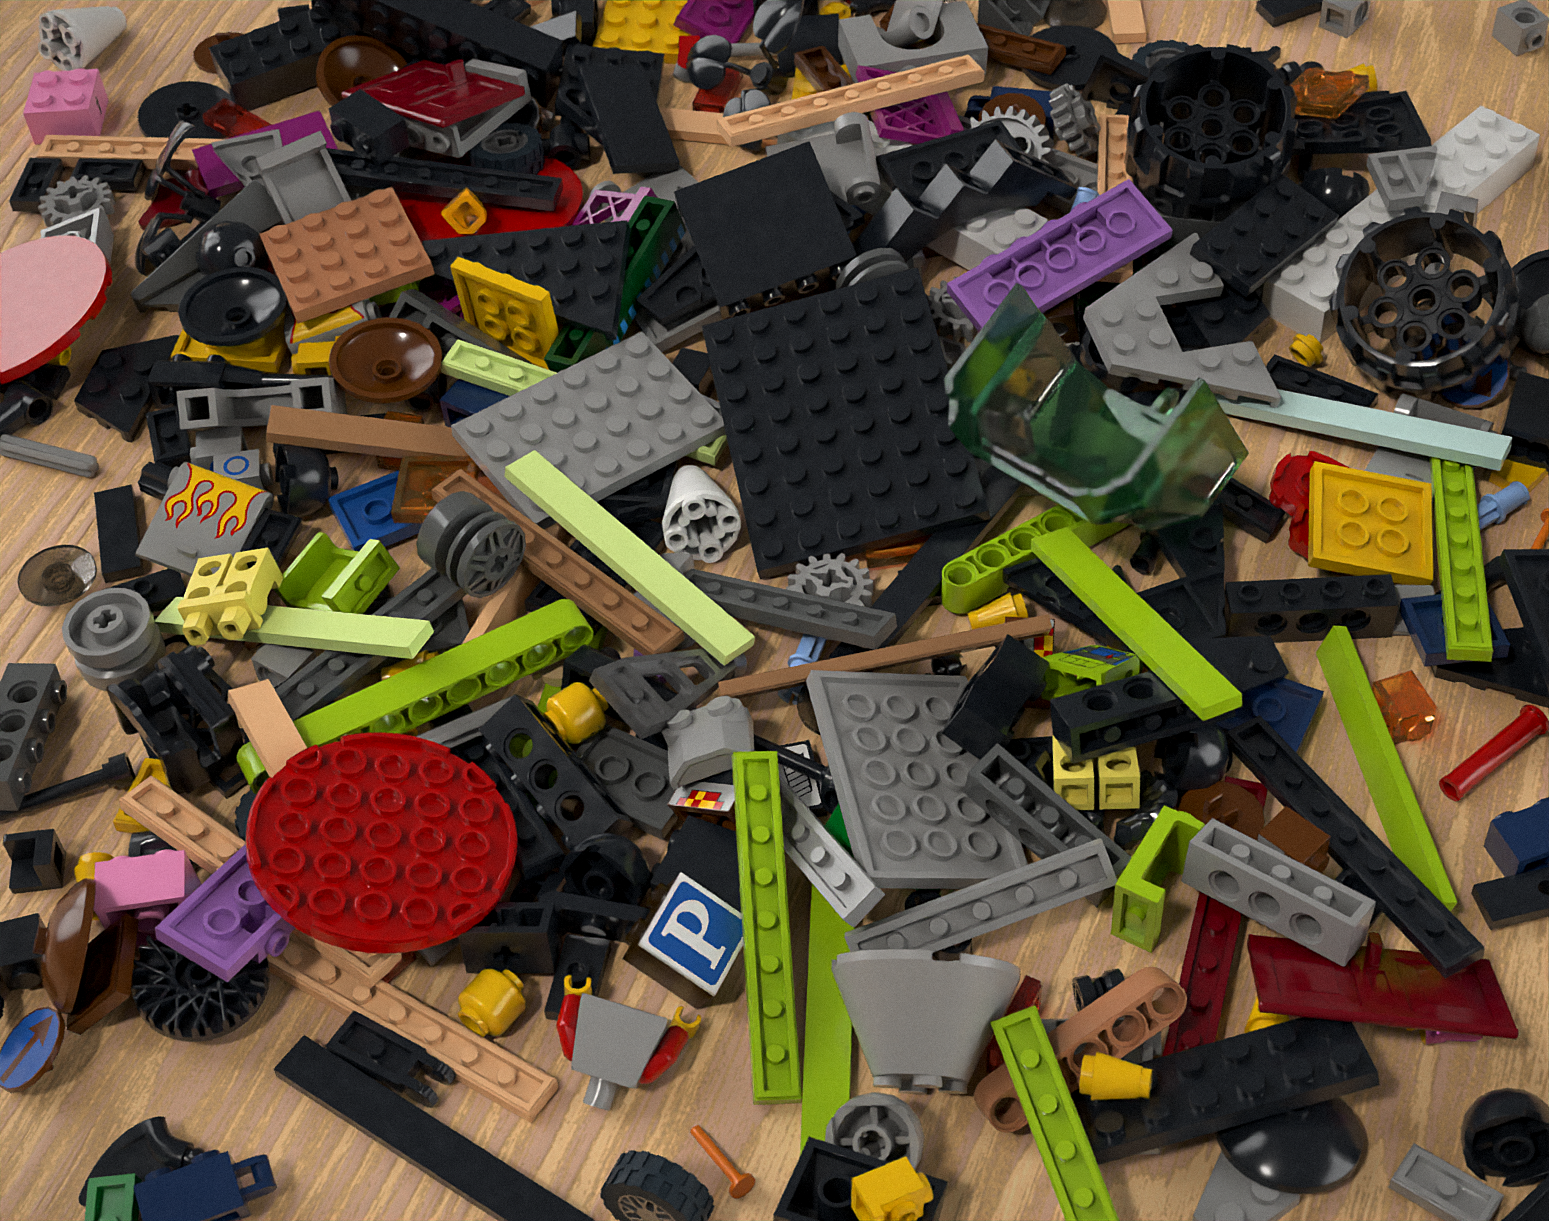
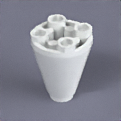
M110 6L48 11L39 16L41 41L38 43V49L43 58L50 59L63 71L83 69L122 34V31L126 29V18L119 8Z
M686 465L676 472L672 480L662 520L665 544L668 549L675 553L692 554L693 560H703L706 563L716 562L721 559L723 553L737 540L741 528L739 512L731 499L705 471L695 465Z

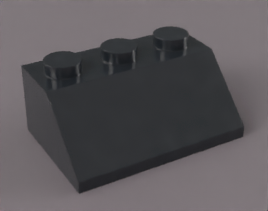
M808 1137L774 1212L773 1221H859L851 1208L852 1178L886 1165L889 1162ZM924 1174L931 1186L933 1200L924 1204L923 1216L919 1217L916 1221H939L948 1181Z

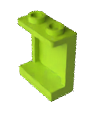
M318 532L282 574L284 577L280 587L274 589V591L287 607L363 614L398 572L400 567L380 540L369 539L360 551L338 548L326 533Z
M1165 805L1163 806L1115 884L1111 935L1152 953L1160 939L1166 891L1160 886L1170 871L1183 875L1189 842L1205 826L1203 822L1187 812H1178Z

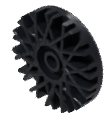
M150 935L146 937L147 945H140L139 947L141 956L139 961L134 959L131 992L140 1016L156 1032L179 1041H207L235 1031L250 1020L261 1007L270 984V968L267 957L260 963L251 959L231 980L226 982L156 939L154 941Z

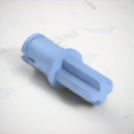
M1513 481L1509 486L1494 495H1484L1480 503L1477 504L1480 530L1493 522L1495 524L1503 522L1508 513L1527 504L1530 495L1525 485L1521 482Z
M804 633L796 653L788 659V666L793 667L819 661L827 639ZM807 685L779 690L778 695L782 700L789 703L793 693L795 697L792 703L799 705L804 700Z

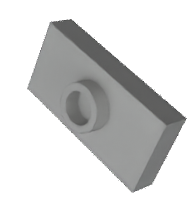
M1415 1143L1394 1173L1388 1187L1444 1221H1491L1504 1197L1503 1194Z

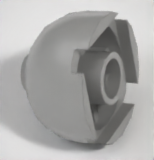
M871 1092L853 1097L837 1110L826 1127L825 1142L889 1163L906 1156L915 1170L922 1158L924 1134L920 1119L909 1104L891 1094Z

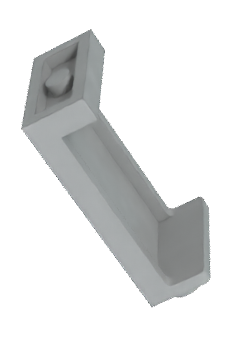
M472 59L465 65L466 71L524 86L526 95L445 128L403 117L406 122L409 145L460 158L531 101L526 70Z
M321 130L256 158V167L284 225L302 219L308 214L319 213L336 207L342 202L351 201L326 149L327 143Z

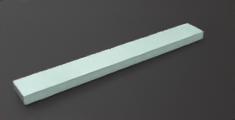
M1279 389L1277 390L1281 400L1276 408L1270 407L1269 401L1238 395L1237 400L1226 398L1219 393L1210 395L1199 393L1197 397L1199 407L1206 410L1497 471L1501 470L1512 443V437Z

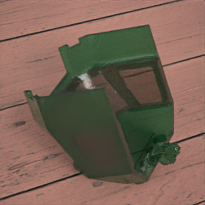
M1018 283L1013 286L944 378L945 393L949 397L950 412L947 413L949 428L968 452L1090 524L1101 526L1112 522L1128 523L1144 532H1150L1200 519L1249 454L1205 380L1198 377L1174 410L1173 407L1178 403L1179 392L1168 387L1161 392L1162 394L1158 396L1151 407L1136 403L1110 389L1075 360V357L1053 325L1039 311L1023 286Z

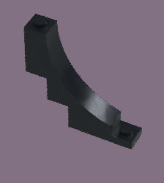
M995 139L969 173L945 164L920 197L896 188L854 242L853 247L857 257L877 248H891L899 252L907 263L915 254L936 238L975 217L1005 208L1037 206L1046 194L1052 198L1058 195L1071 200L1078 188L1060 168Z

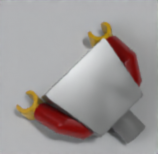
M567 975L564 979L565 997L562 1001L556 1027L563 1055L572 1062L571 1069L591 1076L583 1103L610 1111L618 1084L638 1089L640 1084L653 1083L677 1061L688 1039L694 1037L697 1033L701 1016L698 1014L695 1022L691 1024L684 1023L680 1019L684 1007L679 1006L675 1010L671 1022V1019L593 996L590 977H587L586 985L583 988L574 989L572 988V975Z

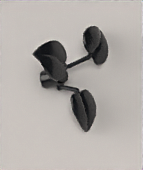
M767 0L759 7L754 17L753 32L757 38L762 40L759 48L769 63L762 62L756 64L750 70L728 62L732 53V45L727 39L718 35L703 37L693 45L687 56L686 67L689 78L694 86L707 91L715 89L723 82L726 68L750 76L752 84L756 87L754 89L742 90L741 98L731 99L725 106L723 117L769 106L771 102L768 96L771 94L779 95L785 90L788 82L787 74L778 68L779 62L774 60L770 52L777 54L791 43L801 20L804 0ZM762 139L742 144L741 146L750 150L761 151Z
M179 121L171 132L166 147L161 151L156 161V168L152 170L148 178L144 198L150 201L159 183L183 197L179 209L184 210V214L159 212L148 223L140 237L135 252L136 269L145 276L147 257L140 248L156 236L160 224L164 220H181L191 224L193 219L207 223L218 213L221 205L220 200L206 195L204 191L197 189L171 168L173 154L182 141L197 128L184 121ZM165 171L188 190L185 191L165 180L163 177Z

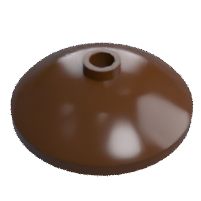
M346 36L333 41L323 50L316 66V80L321 94L333 106L343 100L341 96L343 91L397 71L407 63L395 49L377 39L367 36Z
M377 318L351 327L336 340L330 351L329 367L336 385L349 396L365 402L389 404L410 399L431 386L441 371L442 351L437 338L426 327L402 318Z
M84 878L77 882L57 902L50 916L47 928L37 927L33 954L42 955V983L52 1005L61 1014L71 1013L77 996L93 917L96 891L95 879Z

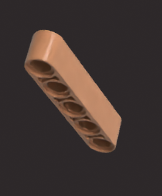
M1154 966L1145 967L1049 1032L1047 1037L1069 1093L1071 1094L1079 1088L1084 1054L1095 1056L1098 1051L1121 1059L1183 1014L1187 1006L1185 990L1163 970ZM1164 988L1161 996L1152 1001L1154 994L1159 989ZM1125 1015L1123 1022L1113 1028L1115 1021ZM1087 1042L1085 1048L1080 1053L1074 1055L1076 1048L1080 1044ZM1005 1063L978 1083L974 1091V1101L978 1109L996 1130L1003 1133H1011L1021 1129L1028 1124ZM1009 1097L1003 1107L995 1109L1001 1099Z

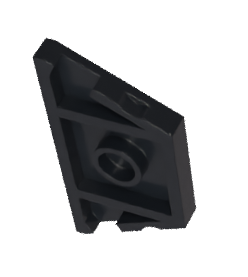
M1220 278L1224 285L1221 296L1175 304L1204 348L1250 341L1253 335L1259 334L1269 324L1271 314L1255 291L1245 297Z
M172 335L102 350L74 399L77 410L89 418H95L98 424L106 429L114 428L121 433L123 440L133 443L146 418L145 413L150 411L154 403L147 384L153 365L157 360L172 359L171 354L180 335Z
M678 460L597 501V503L623 525L664 516L672 480L678 471Z

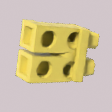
M269 548L236 552L234 557L230 553L198 558L184 594V599L180 600L177 607L184 620L182 631L190 645L206 644L209 636L220 634L228 640L243 639L247 630L261 628L263 622L261 615L266 611L269 592L271 589L279 588L284 578ZM257 561L254 566L248 567V562ZM220 567L217 572L212 573L211 568Z
M1052 734L1054 792L1074 809L1094 810L1093 769L1096 768L1100 810L1134 809L1140 807V772L1135 746L1072 764Z

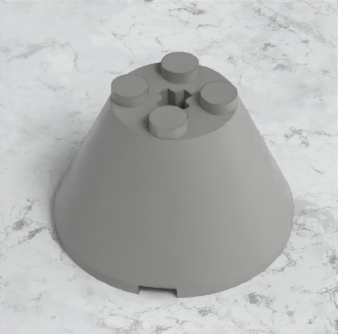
M876 949L847 952L837 955V960L832 959L831 967L874 1078L873 1086L878 1088H899V1092L905 1094H927V1088H939L941 1093L966 1094L967 1084L994 1033L990 1022L1002 1017L1020 981V968L1009 962L960 953V961L932 960V950Z

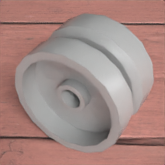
M107 588L91 593L73 606L66 614L62 626L64 642L70 654L74 657L81 676L90 686L103 691H107L106 687L112 683L117 685L122 681L132 678L140 681L156 669L155 663L163 658L166 653L163 635L154 621L153 613L147 601L139 593L126 588Z

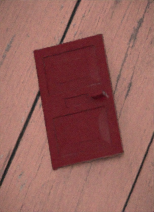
M462 59L446 65L423 60L345 90L341 94L344 99L361 89L400 116L440 128H445L526 95L524 86L465 71Z
M1376 932L1369 933L1367 946H1361L1344 967L1290 938L1248 934L1247 948L1260 1013L1506 1039H1517L1519 1036V1030L1514 1023L1489 959L1481 958L1453 975L1444 978L1421 952L1382 948L1381 935Z

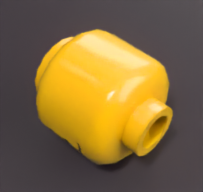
M576 682L551 696L546 704L547 711L543 715L566 742L576 745L604 728L606 723L604 711L609 707L607 701L595 688L590 689L584 683Z
M494 969L482 970L463 989L458 997L460 1010L457 1014L459 1019L470 1031L483 1038L486 1035L495 1037L502 1035L526 1008L525 998L521 992L524 989L523 983L514 973L506 969L502 973Z

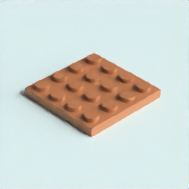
M392 187L376 190L370 195L353 201L342 202L336 207L319 213L308 214L302 219L285 225L274 226L270 230L259 234L298 324L435 274L432 263Z

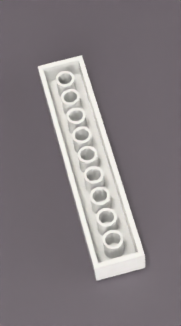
M1483 106L1478 107L1431 145L1437 147L1436 159L1424 204L1420 209L1422 212L1435 213L1441 191L1479 199L1477 211L1479 213L1533 167L1540 134L1497 114L1493 110ZM1376 189L1341 217L1335 226L1264 282L1262 302L1270 312V317L1304 336L1311 334L1320 343H1323L1337 331L1330 312L1329 300L1336 294L1339 283L1335 269L1339 257L1343 254H1349L1354 250L1357 244L1364 238L1363 229L1370 223L1377 222L1383 224L1396 217L1405 215L1404 210L1387 211L1378 190ZM1418 253L1406 256L1401 260L1407 262L1409 266L1414 265ZM1397 275L1392 277L1388 281L1387 285L1391 286L1402 276ZM1373 282L1370 283L1361 299L1358 308L1359 312L1382 293L1379 285H1375Z

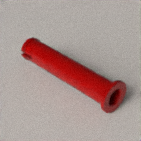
M1528 704L1523 706L1520 710V715L1454 768L1448 775L1439 780L1442 792L1449 799L1459 801L1463 798L1464 794L1474 788L1536 735L1546 734L1549 731V720L1546 715L1534 705Z

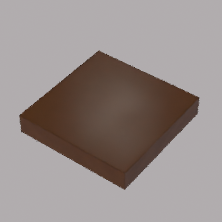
M124 914L88 943L75 1003L71 1013L67 1015L66 1027L68 1031L81 1035L130 997L139 919Z

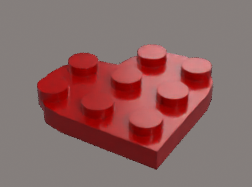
M1309 451L1307 456L1296 455L1291 457L1290 453L1277 463L1270 481L1271 492L1269 494V500L1272 505L1283 509L1292 516L1289 526L1290 537L1288 539L1290 549L1307 559L1310 469L1315 461L1349 468L1333 458L1315 451Z

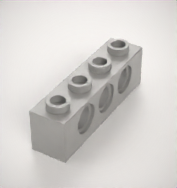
M1213 818L1189 842L1181 882L1343 967L1365 942L1376 901Z

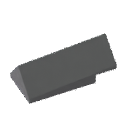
M979 0L978 23L1029 36L1033 25L1043 19L1050 0Z

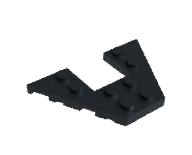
M1222 497L1151 520L1149 523V533L1179 576V579L1137 592V594L1185 640L1225 638L1224 500ZM1039 558L1003 569V581L1007 585L1113 649L1133 652Z

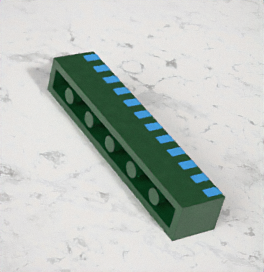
M644 195L628 221L631 233L617 339L609 341L606 340L603 334L588 329L582 332L576 330L571 325H564L544 357L549 370L558 373L621 341L640 309L636 299L658 279L687 231L675 201Z

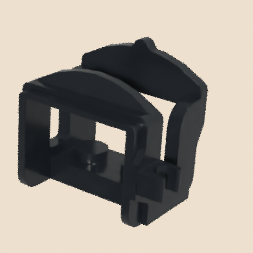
M173 651L155 663L157 675L164 683L165 689L152 698L148 699L145 688L137 679L133 678L122 681L117 685L112 683L106 687V690L123 731L128 735L139 733L160 759L169 788L177 794L184 792L189 794L235 765L234 761L237 760V753L244 745L233 709L184 651L178 655ZM188 701L209 726L215 745L214 752L209 749L177 708Z

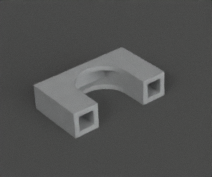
M965 0L941 5L933 32L937 43L917 50L901 49L885 42L879 35L871 15L839 19L838 47L854 83H858L855 75L858 65L902 72L970 55L984 70V75L987 69L988 46Z
M331 377L290 380L291 385L239 390L206 388L176 391L180 429L203 431L241 425L242 428L267 426L271 405L347 414L345 392L336 385L334 378Z

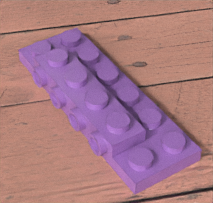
M1128 179L1088 203L1082 202L1076 205L1070 213L1060 219L1048 221L1034 234L1017 239L1008 249L1001 253L987 256L980 265L948 282L947 293L986 342L990 344L1167 241L1172 236V228Z
M246 844L155 927L157 940L226 982L231 980L251 959L260 963L269 954L273 957L279 956L289 942V934L295 929L294 926L286 922L271 908L256 887L247 862Z

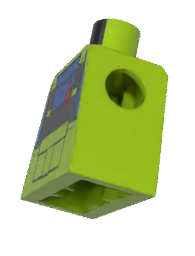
M1089 645L1044 656L1042 658L1048 661L1049 665L1043 679L1048 683L1041 695L1043 699L1050 700L1138 675L1143 671V661L1134 652H1124L1099 645Z

